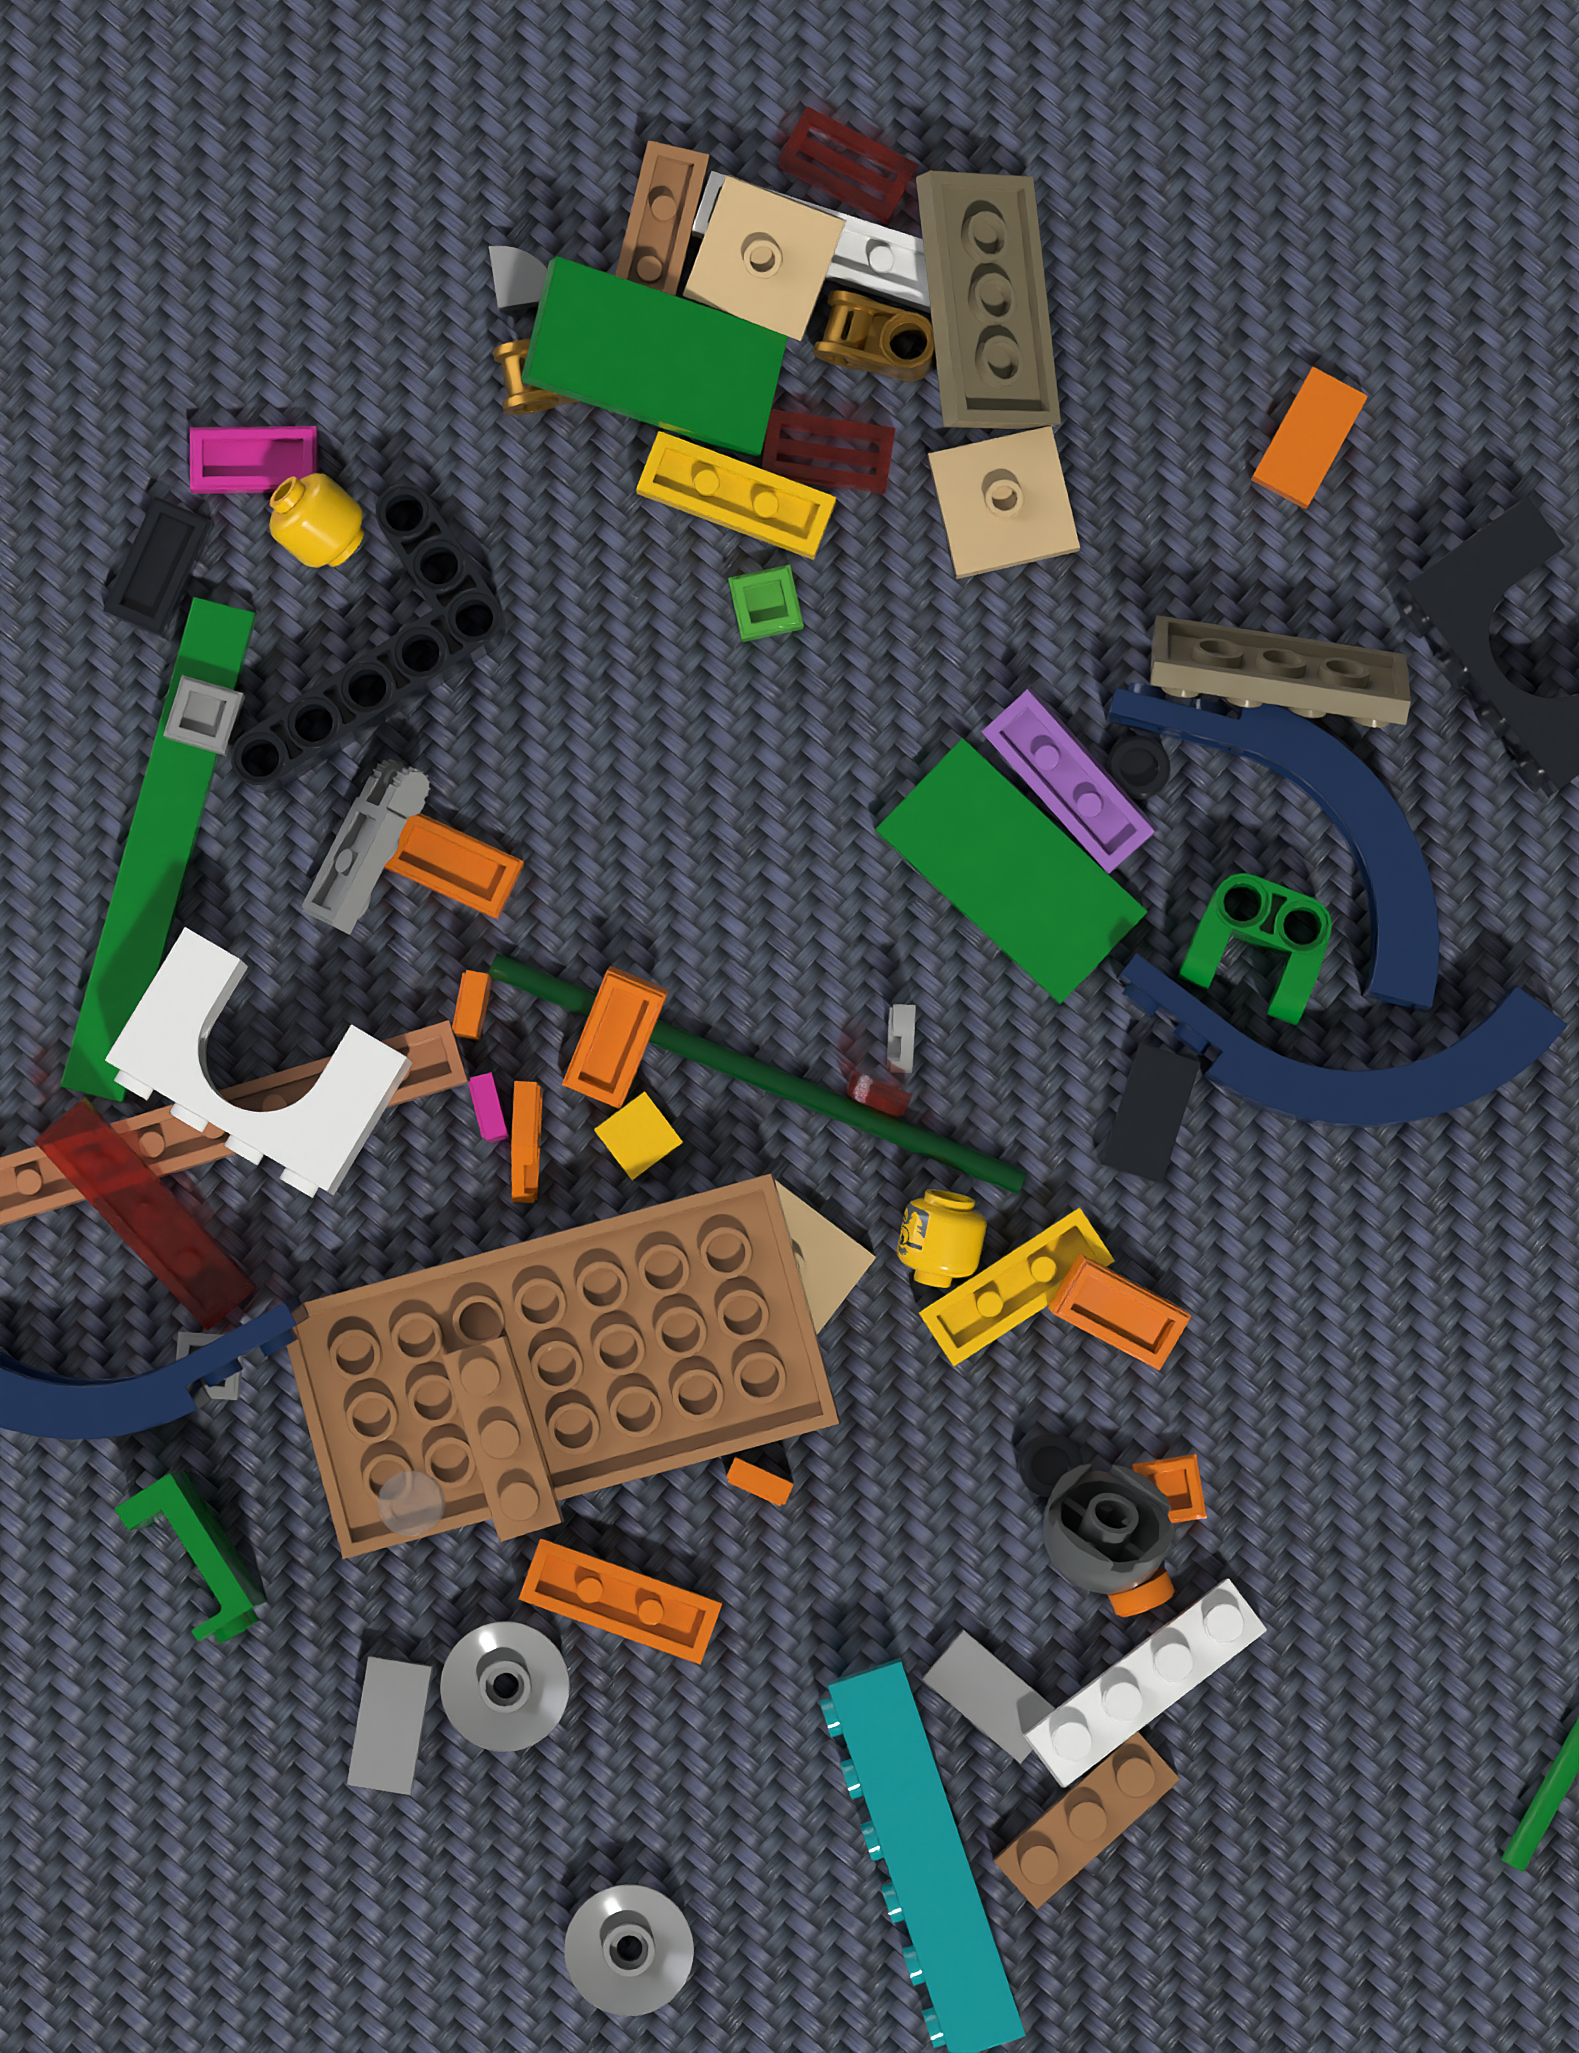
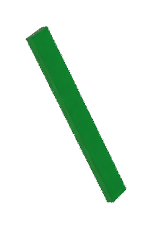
M193 597L60 1087L125 1104L129 1089L114 1081L120 1069L108 1063L105 1059L163 964L220 755L166 739L163 735L182 675L237 691L257 615L254 612Z

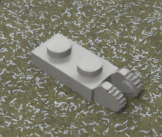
M390 758L388 761L383 760L381 764L377 763V768L373 769L374 774L369 776L359 798L356 797L301 906L303 908L302 912L349 935L357 920L366 912L370 903L371 892L385 864L394 856L398 848L399 836L407 822L406 819L421 812L425 804L424 798L429 796L428 791L431 789L429 788L430 781L427 779L428 775L423 774V771L412 767L408 768L402 762Z

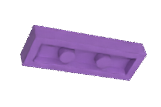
M1033 688L1027 689L981 731L1108 874L1113 872L1159 830Z

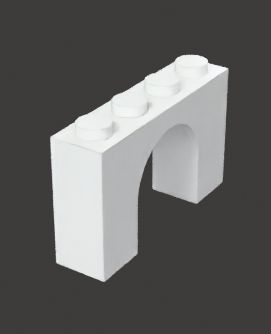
M185 927L105 1061L120 1069L114 1081L148 1100L153 1090L175 1102L169 1114L200 1132L204 1131L208 1122L230 1134L224 1146L256 1165L259 1164L263 1155H266L285 1166L286 1168L281 1174L280 1179L313 1198L319 1187L334 1195L411 1067L412 1062L403 1054L351 1025L320 1078L302 1099L286 1108L270 1112H253L231 1105L221 1096L210 1078L206 1061L208 1037L216 1019L248 966L241 959Z

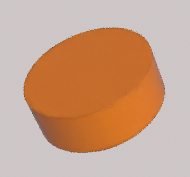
M1159 1568L1151 1578L1126 1592L1107 1595L1115 1615L1128 1617L1161 1605L1173 1596L1175 1589L1167 1569Z

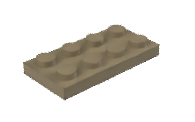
M932 170L917 176L916 183L944 427L1038 429L1060 425L1061 417L1033 177Z
M1156 615L1152 635L1150 685L1159 686L1170 695L1183 698L1196 697L1199 693L1223 696L1231 704L1247 708L1259 707L1263 703L1287 706L1293 713L1311 718L1323 717L1326 713L1351 716L1355 722L1374 728L1386 727L1390 723L1406 725L1411 703L1406 654Z

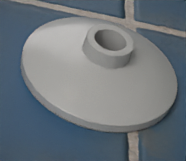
M509 1621L489 1623L465 1635L449 1653L442 1670L440 1682L442 1704L453 1727L471 1743L481 1748L498 1752H511L528 1748L550 1734L565 1712L570 1690L568 1669L556 1645L537 1629L522 1623ZM510 1673L517 1678L519 1688L514 1696L503 1697L496 1692L494 1682L499 1674Z
M622 1884L606 1888L585 1901L569 1924L564 1944L566 1968L577 1991L593 2006L619 2016L644 2015L670 2002L680 1992L688 1979L694 1957L692 1932L680 1908L663 1893L650 1887L635 1884ZM629 1935L637 1937L642 1944L641 1954L634 1959L624 1958L619 1953L617 1947L621 1938Z

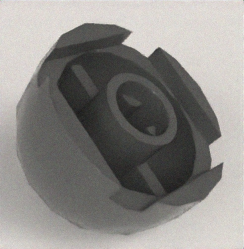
M1092 1464L1079 1465L1061 1476L1045 1507L1043 1542L1046 1551L1057 1571L1067 1581L1078 1587L1101 1594L1126 1592L1151 1578L1168 1552L1175 1536V1525L1171 1528V1522L1168 1517L1171 1506L1167 1497L1148 1478L1127 1467L1112 1465L1110 1472H1089Z

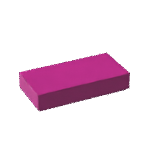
M316 426L190 427V491L192 494L274 493L290 477L294 476L300 480L310 474L319 473L318 429Z

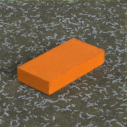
M1312 366L1251 480L1294 504L1307 509L1368 396Z
M421 813L407 818V822L399 836L398 848L384 868L493 919L499 920L524 867V861Z
M610 966L605 974L562 1085L621 1109L669 989Z
M1081 1253L1078 1254L1047 1307L1052 1314L1159 1371L1192 1317L1186 1309Z

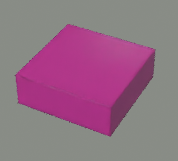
M490 1072L471 1077L468 1085L482 1138L489 1143L511 1138L496 1076Z

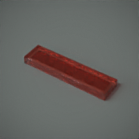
M85 1096L35 1139V1144L207 1331L256 1289V1284Z

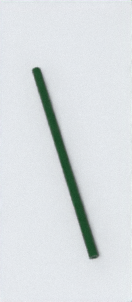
M499 953L496 954L488 973L495 980L587 1018L597 997L596 993ZM659 1019L649 1040L650 1044L1018 1195L1027 1171Z

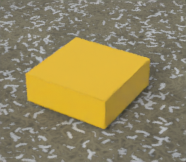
M645 1091L594 1129L632 1181L683 1144V1141Z

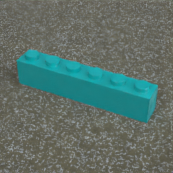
M898 1658L827 1682L831 1697L819 1700L831 1738L841 1734L844 1735L851 1759L840 1762V1766L851 1799L864 1796L872 1819L860 1824L871 1860L873 1862L885 1858L892 1883L881 1886V1890L892 1923L903 1920L906 1922L913 1945L901 1948L913 1986L926 1982L934 2006L922 2010L933 2047L937 2048L946 2045L949 2053H977L1025 2037L1026 2035L901 1659Z

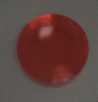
M856 1069L853 1070L845 1089L850 1097L898 1117L905 1114L913 1095L894 1084Z

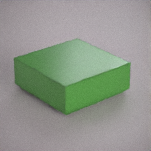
M790 565L728 578L742 642L804 629Z

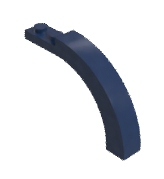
M1131 682L1128 690L1116 688L1111 699L1106 721L1251 760L1291 782L1315 802L1344 839L1356 862L1365 889L1370 916L1371 943L1370 960L1362 997L1419 1012H1425L1432 1008L1438 977L1440 939L1437 905L1431 877L1420 845L1404 813L1383 783L1365 763L1340 741L1312 722L1274 704L1263 703L1255 708L1240 707L1238 717L1235 719L1227 717L1228 708L1212 701L1191 699L1190 706L1166 701L1167 693L1151 685Z
M1137 953L1117 978L1127 986L1121 995L1134 1007L1149 1017H1152L1157 1010L1178 1025L1172 1034L1184 1045L1201 1056L1208 1049L1217 1055V1058L1204 1073L1203 1077L1230 1095L1261 1110L1290 1120L1325 1127L1355 1129L1391 1127L1425 1120L1455 1110L1496 1090L1520 1074L1542 1055L1568 1026L1567 1023L1516 986L1507 991L1487 1017L1465 1037L1431 1057L1407 1065L1381 1070H1333L1307 1065L1283 1057L1259 1045L1218 1016Z
M295 1296L175 1362L141 1374L118 1378H82L60 1375L27 1365L0 1351V1427L37 1437L75 1440L103 1439L133 1434L169 1423L199 1409L211 1401L200 1381L201 1377L205 1379L210 1388L241 1371L243 1367L238 1357L259 1346L264 1357L287 1346L299 1339L293 1327L310 1317L299 1297Z

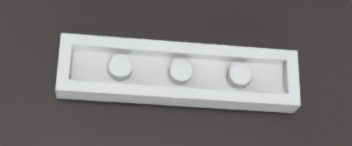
M711 171L692 227V236L700 239L704 238L726 175ZM781 194L847 220L826 275V280L931 313L923 239Z
M1223 1579L1023 1734V1737L1059 1785L1066 1787L1265 1633L1267 1629L1230 1579Z

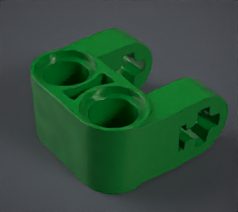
M1246 873L1231 875L1218 886L1194 931L1177 979L1207 991L1229 937L1232 936L1286 957L1266 1014L1297 1026L1321 969L1332 928L1330 914L1322 903L1304 894L1255 875ZM1233 889H1243L1251 893L1257 905L1255 917L1248 921H1238L1230 917L1224 907L1225 894ZM1301 912L1311 917L1316 927V935L1312 943L1300 945L1288 939L1283 925L1284 919L1289 913Z

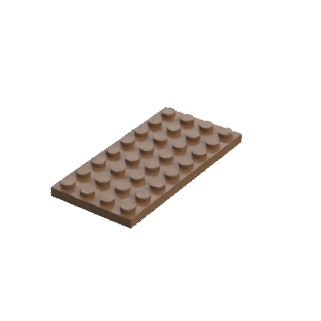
M773 1174L756 1177L304 1302L302 1305L310 1318L293 1327L299 1339L287 1345L343 1559L492 1519L442 1356L502 1336H507L558 1500L841 1423Z

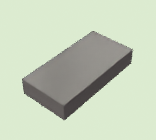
M964 1629L922 1677L924 1682L1020 1764L1033 1750L1023 1737V1734L1056 1709Z
M372 1655L368 1656L347 1785L406 1795L412 1794L433 1665Z

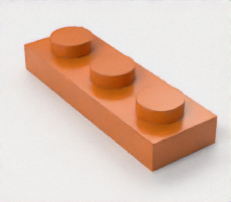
M542 1537L539 1540L519 1596V1600L699 1665H701L723 1603Z

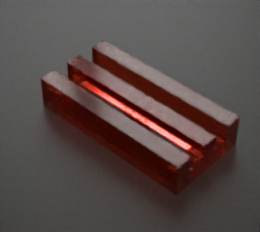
M808 106L777 160L778 168L887 225L892 219L898 203L901 202L906 193L908 184L913 180L918 170L917 163ZM810 129L897 173L898 176L894 183L807 138L806 136ZM798 151L886 196L884 202L796 157Z
M771 409L761 469L793 481L886 495L896 428ZM782 428L880 443L879 453L781 439L779 437ZM777 453L877 469L874 476L776 461Z

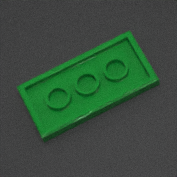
M556 256L549 260L521 382L753 458L760 455L788 336L750 321Z
M963 738L875 829L877 835L1059 1006L1148 912Z

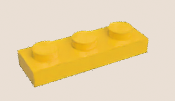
M661 431L657 433L636 488L638 495L812 560L815 559L836 504L835 496Z
M1078 1208L918 1314L954 1367L1049 1305L1079 1253L1106 1267L1115 1262V1260L1081 1208Z

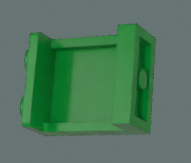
M187 1471L167 1474L114 1508L128 1531L146 1527L164 1515L168 1519L221 1604V1611L192 1630L198 1642L214 1635L220 1645L260 1621L254 1609L267 1602V1599Z

